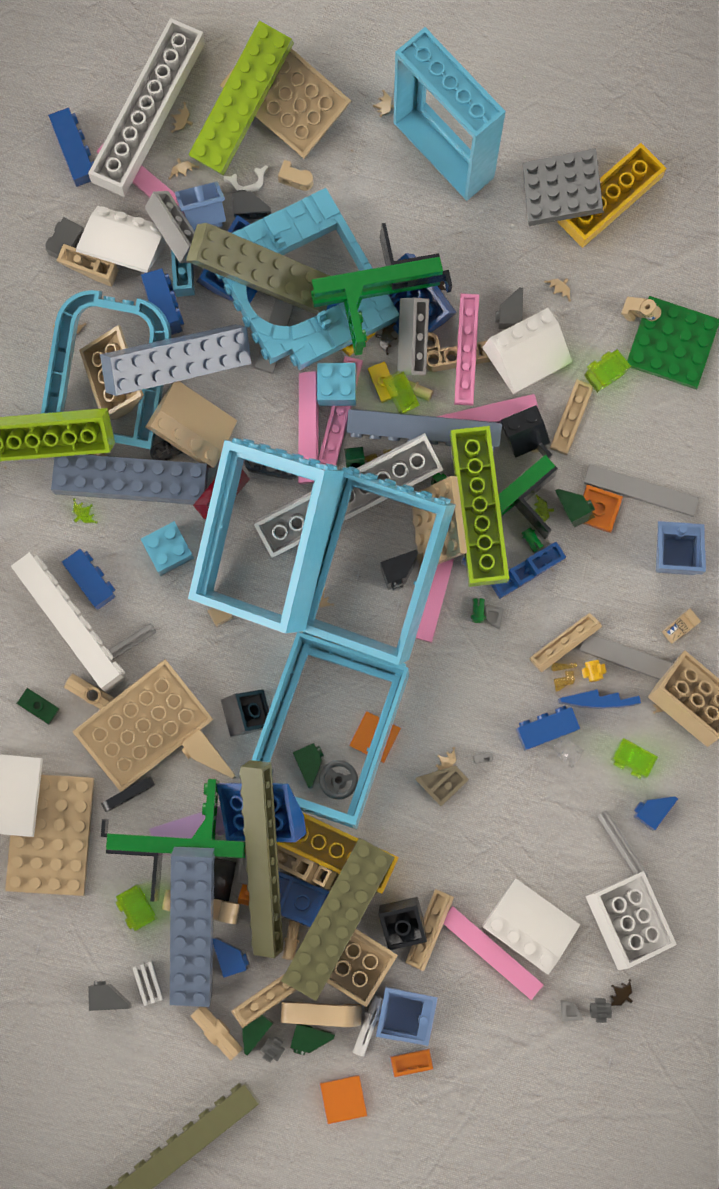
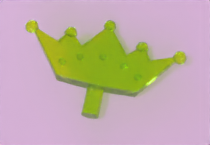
M536 494L538 502L534 503V506L538 508L534 511L545 522L550 518L549 512H554V508L548 509L547 501Z
M73 498V512L77 515L73 521L76 523L81 519L84 523L97 524L98 521L92 519L94 514L89 515L93 505L90 504V506L82 508L83 502L77 504L76 499Z

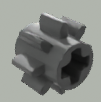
M595 998V1003H590L591 1018H596L597 1023H607L606 1018L612 1017L611 1003H606L605 998Z
M277 1037L274 1040L268 1038L261 1049V1052L265 1053L262 1058L270 1063L273 1059L278 1061L285 1050L281 1046L283 1041Z

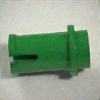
M530 527L521 534L523 535L522 539L525 538L533 552L538 549L534 542L539 549L544 545L534 533L535 529L532 530Z
M478 598L472 599L473 612L470 618L473 623H483L484 619H486V616H484L485 599L480 598L478 606Z

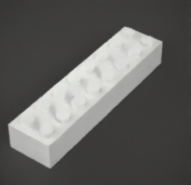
M29 552L11 565L17 576L99 687L106 693H109L126 680L123 676L125 671L116 661H112L114 656L105 646H101L103 641L93 630H89L92 628L82 615H78L81 613L71 600H67L70 597L60 585H56L59 582L49 570L45 571L48 567L37 555L33 556Z

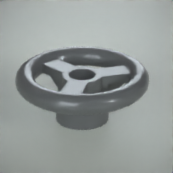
M345 761L328 763L322 769L319 776L321 790L332 799L339 800L349 797L355 791L358 783L356 770ZM337 766L344 767L351 774L343 775L336 773L332 768ZM327 773L332 777V792L327 788L325 784V776ZM337 777L342 778V782L340 784H337L335 782V779ZM352 780L351 787L346 792L338 794L339 789L344 788L347 781Z

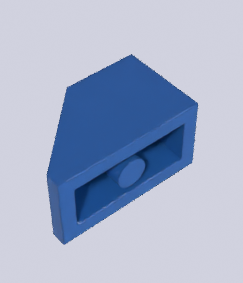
M674 796L646 800L644 802L640 801L634 809L636 812L634 817L652 831L656 830L678 798Z
M219 938L213 939L214 949L223 978L248 969L247 965H250L246 953L243 954L241 949Z

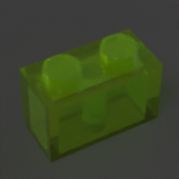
M618 349L612 353L610 351L606 352L601 357L602 360L599 362L595 360L587 366L588 370L584 376L597 393L625 375L631 367Z
M397 371L382 379L398 413L404 414L420 406L404 371Z
M622 738L610 760L614 761L613 765L621 770L626 768L631 771L630 774L641 780V778L645 779L649 776L658 756Z
M139 884L116 896L118 900L115 902L120 912L124 911L127 917L125 922L130 930L133 928L134 931H138L158 919Z

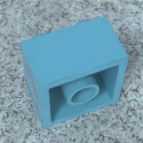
M317 363V401L319 406H356L355 363Z
M175 521L141 538L160 576L194 559Z

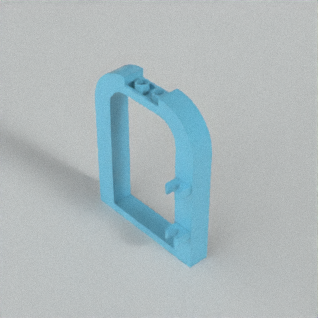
M83 291L66 300L61 306L55 321L41 413L64 412L78 322L81 314L86 309L97 306L141 316L150 328L149 343L171 339V328L164 313L153 303L137 298L136 305H134V301L124 299L122 303L115 302V298L104 296L101 299L103 291ZM164 385L142 390L144 396L139 401L133 436L113 433L115 443L152 449L155 433L145 426L162 399Z

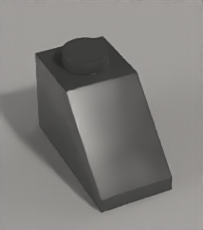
M238 190L232 193L234 218L238 215L244 220L263 219L271 214V207L251 191Z
M519 287L500 305L499 311H496L495 322H499L498 329H508L522 321L523 288Z
M94 981V985L88 986L89 1011L131 1008V1002L112 984H106V981Z

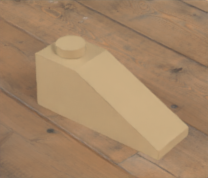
M63 244L56 260L66 267L111 287L119 271L115 263L76 252V248Z
M198 730L181 743L184 747L182 752L188 759L192 757L193 760L232 779L236 778V775L201 730Z
M277 845L278 868L316 886L317 883L311 880L319 865Z

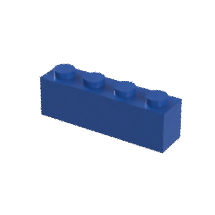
M69 107L49 114L48 116L76 187L91 182L88 173L94 161L90 162L89 156H92L88 145L84 146L82 140H85L82 129L78 130L76 124L79 123L76 114H71Z

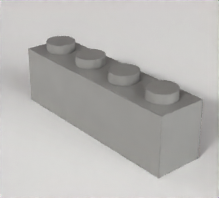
M153 191L145 209L180 263H189L186 260L195 231L169 191Z
M400 298L397 374L426 375L429 299Z

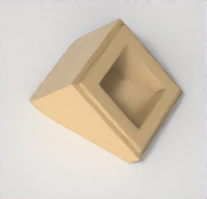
M215 608L207 610L216 627L233 619L231 614Z

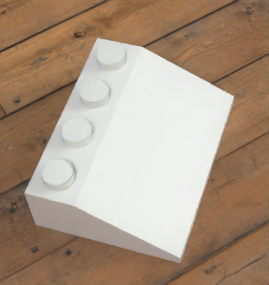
M97 206L88 220L77 245L76 252L148 273L166 246V241L155 223L146 221L141 217L127 215L124 212L110 210L104 206Z
M549 308L490 337L483 346V350L513 394L572 363L559 323Z
M0 754V834L34 837L43 758Z
M644 871L585 896L618 970L629 969L677 945Z
M516 878L482 925L485 930L548 975L580 926V924Z

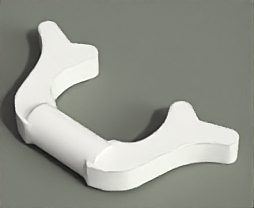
M268 166L254 169L255 174L258 176V181L255 184L247 186L238 185L237 174H233L231 177L224 176L223 179L225 182L230 183L236 192L238 190L259 191L263 187V179L268 171Z

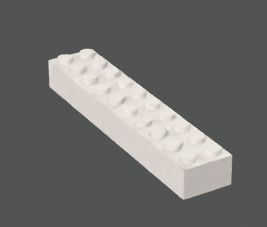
M172 18L169 19L88 173L93 184L123 197L126 196L205 45L204 33Z
M424 433L357 469L363 474L372 473L378 475L377 479L385 480L386 478L396 481L395 485L413 486L442 471L443 467ZM353 487L344 521L388 498ZM311 492L254 522V526L271 558L299 544Z

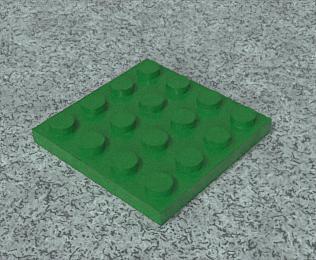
M649 296L648 299L653 300L661 309V315L655 321L641 318L625 366L697 390L719 326V319Z

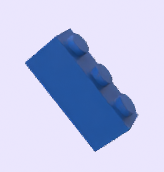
M78 549L63 560L62 563L92 605L99 610L116 597L113 593L115 588L110 581L107 583L102 578L104 573L99 566H93L91 563L93 558L88 551L83 552L81 549Z
M566 706L555 709V714L548 715L547 712L537 716L538 720L530 722L529 719L519 723L520 727L516 731L524 751L578 731L580 726L572 707L567 709Z

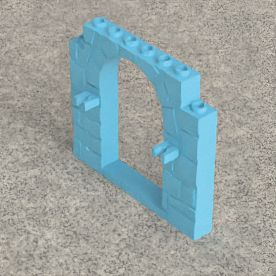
M326 188L232 233L281 255H285L336 230L359 271L373 269ZM216 274L225 283L224 289L226 293L233 297L235 309L242 313V320L247 328L250 327L254 342L256 344L259 343L262 348L261 354L265 360L268 359L270 364L291 355L290 360L292 364L297 366L299 370H302L352 344L344 302L326 311L323 310L317 316L296 325H273L259 317L252 309L247 298L245 285ZM388 295L362 299L358 311L362 312V330L365 329L367 336L396 322L399 318V313Z

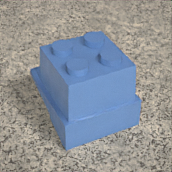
M218 181L174 192L179 208L194 231L197 224L209 223L216 227L223 226L222 222L226 221L222 201L225 200Z
M658 521L656 573L702 575L705 573L704 524Z
M385 987L376 1037L428 1046L438 997Z

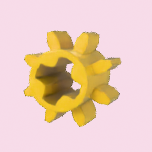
M599 660L586 662V667L582 669L583 678H589V682L600 681L604 679L603 674L607 673L605 663L600 664Z

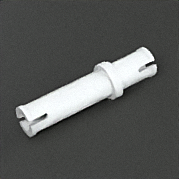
M373 995L369 1009L365 1011L364 1016L366 1017L352 1051L359 1056L364 1057L376 1021H379V1013L383 998Z

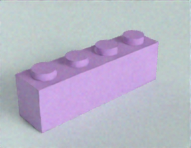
M220 806L217 807L216 833L218 836L225 834ZM202 812L150 828L149 830L151 836L192 838L205 820V815H202Z

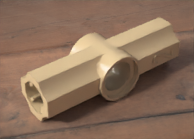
M73 673L64 686L65 689L99 709L114 699V697L102 691L99 687L90 684ZM91 690H96L98 693V698L95 701L89 699L88 694Z
M199 1007L190 1016L204 1031L207 1039L213 1045H217L230 1061L243 1049L239 1042L230 1034L228 1027L220 1019H217L207 1007Z

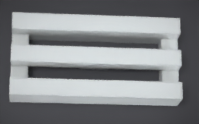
M152 961L133 967L143 1005L146 1006L164 1000ZM146 967H149L157 998H154ZM140 969L144 977V981L147 987L150 1000H147L142 980L138 971Z

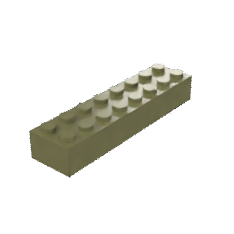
M209 223L197 224L187 256V262L313 314H318L323 310L326 311L328 305L315 308L313 306L311 291L313 290L312 279L328 277L330 275Z
M359 838L281 980L283 983L317 1001L394 860V856Z

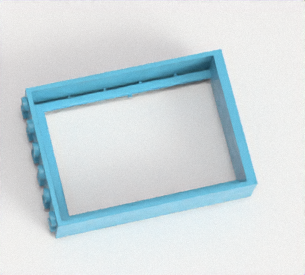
M424 27L395 51L393 123L460 195L468 201L494 179L506 111L433 34ZM427 90L473 137L471 149L426 103Z
M233 438L232 441L224 440L188 599L285 634L305 631L344 471L337 470V466L333 464H321L319 460L312 458L308 460L300 454H288L286 450L272 449L270 445L255 444V441L250 439ZM244 459L314 481L282 615L214 591Z
M343 467L341 470L344 471L306 629L303 632L400 665L410 658L456 504L450 503L451 499L445 497L434 498L432 497L433 494L427 491H414V487L409 485H395L396 481L386 478L385 480L377 479L378 475L372 473L363 474L354 467ZM353 487L436 514L418 578L413 583L415 588L397 647L315 619Z
M297 632L252 760L270 762L308 655L392 682L370 748L367 747L366 751H368L347 814L295 797L303 812L357 829L409 678V668L406 667L405 663L396 665L352 650L343 645L334 644L326 639L315 638L312 634Z

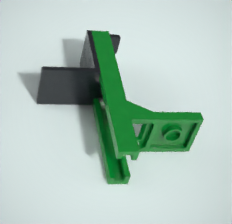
M386 223L381 224L379 237L385 261L384 267L312 279L313 290L311 291L314 308L344 302L355 356L363 354V348L366 347L365 341H367L365 329L362 330V312L358 311L362 299L438 286L442 281L445 282L447 293L452 290L449 270L443 271L439 253L394 261Z
M540 443L537 450L543 457L498 495L501 517L515 506L540 535L546 539L552 530L526 502L551 481L558 470L550 460L552 453L543 443ZM438 472L432 475L431 485L448 477L444 473L440 474Z
M208 779V783H204L203 793L207 796L206 803L202 805V815H205V820L192 838L108 833L109 819H102L100 837H107L106 854L154 857L150 902L159 901L163 853L172 854L174 847L214 848V856L246 857V842L215 840L218 807L217 784L219 780Z

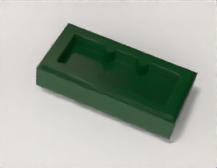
M26 688L16 703L48 725H50L60 708L29 688Z

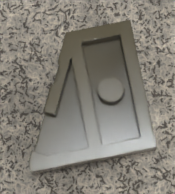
M455 765L419 776L415 780L442 806L469 779Z

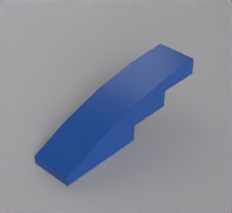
M554 542L508 570L509 580L507 583L491 584L499 599L555 566L564 560L566 556L558 543Z
M598 689L558 699L559 704L590 709H613L641 704L640 696L620 700L618 692L600 697Z

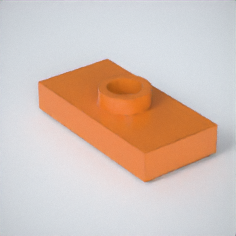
M430 1049L390 1056L394 1077L433 1069Z

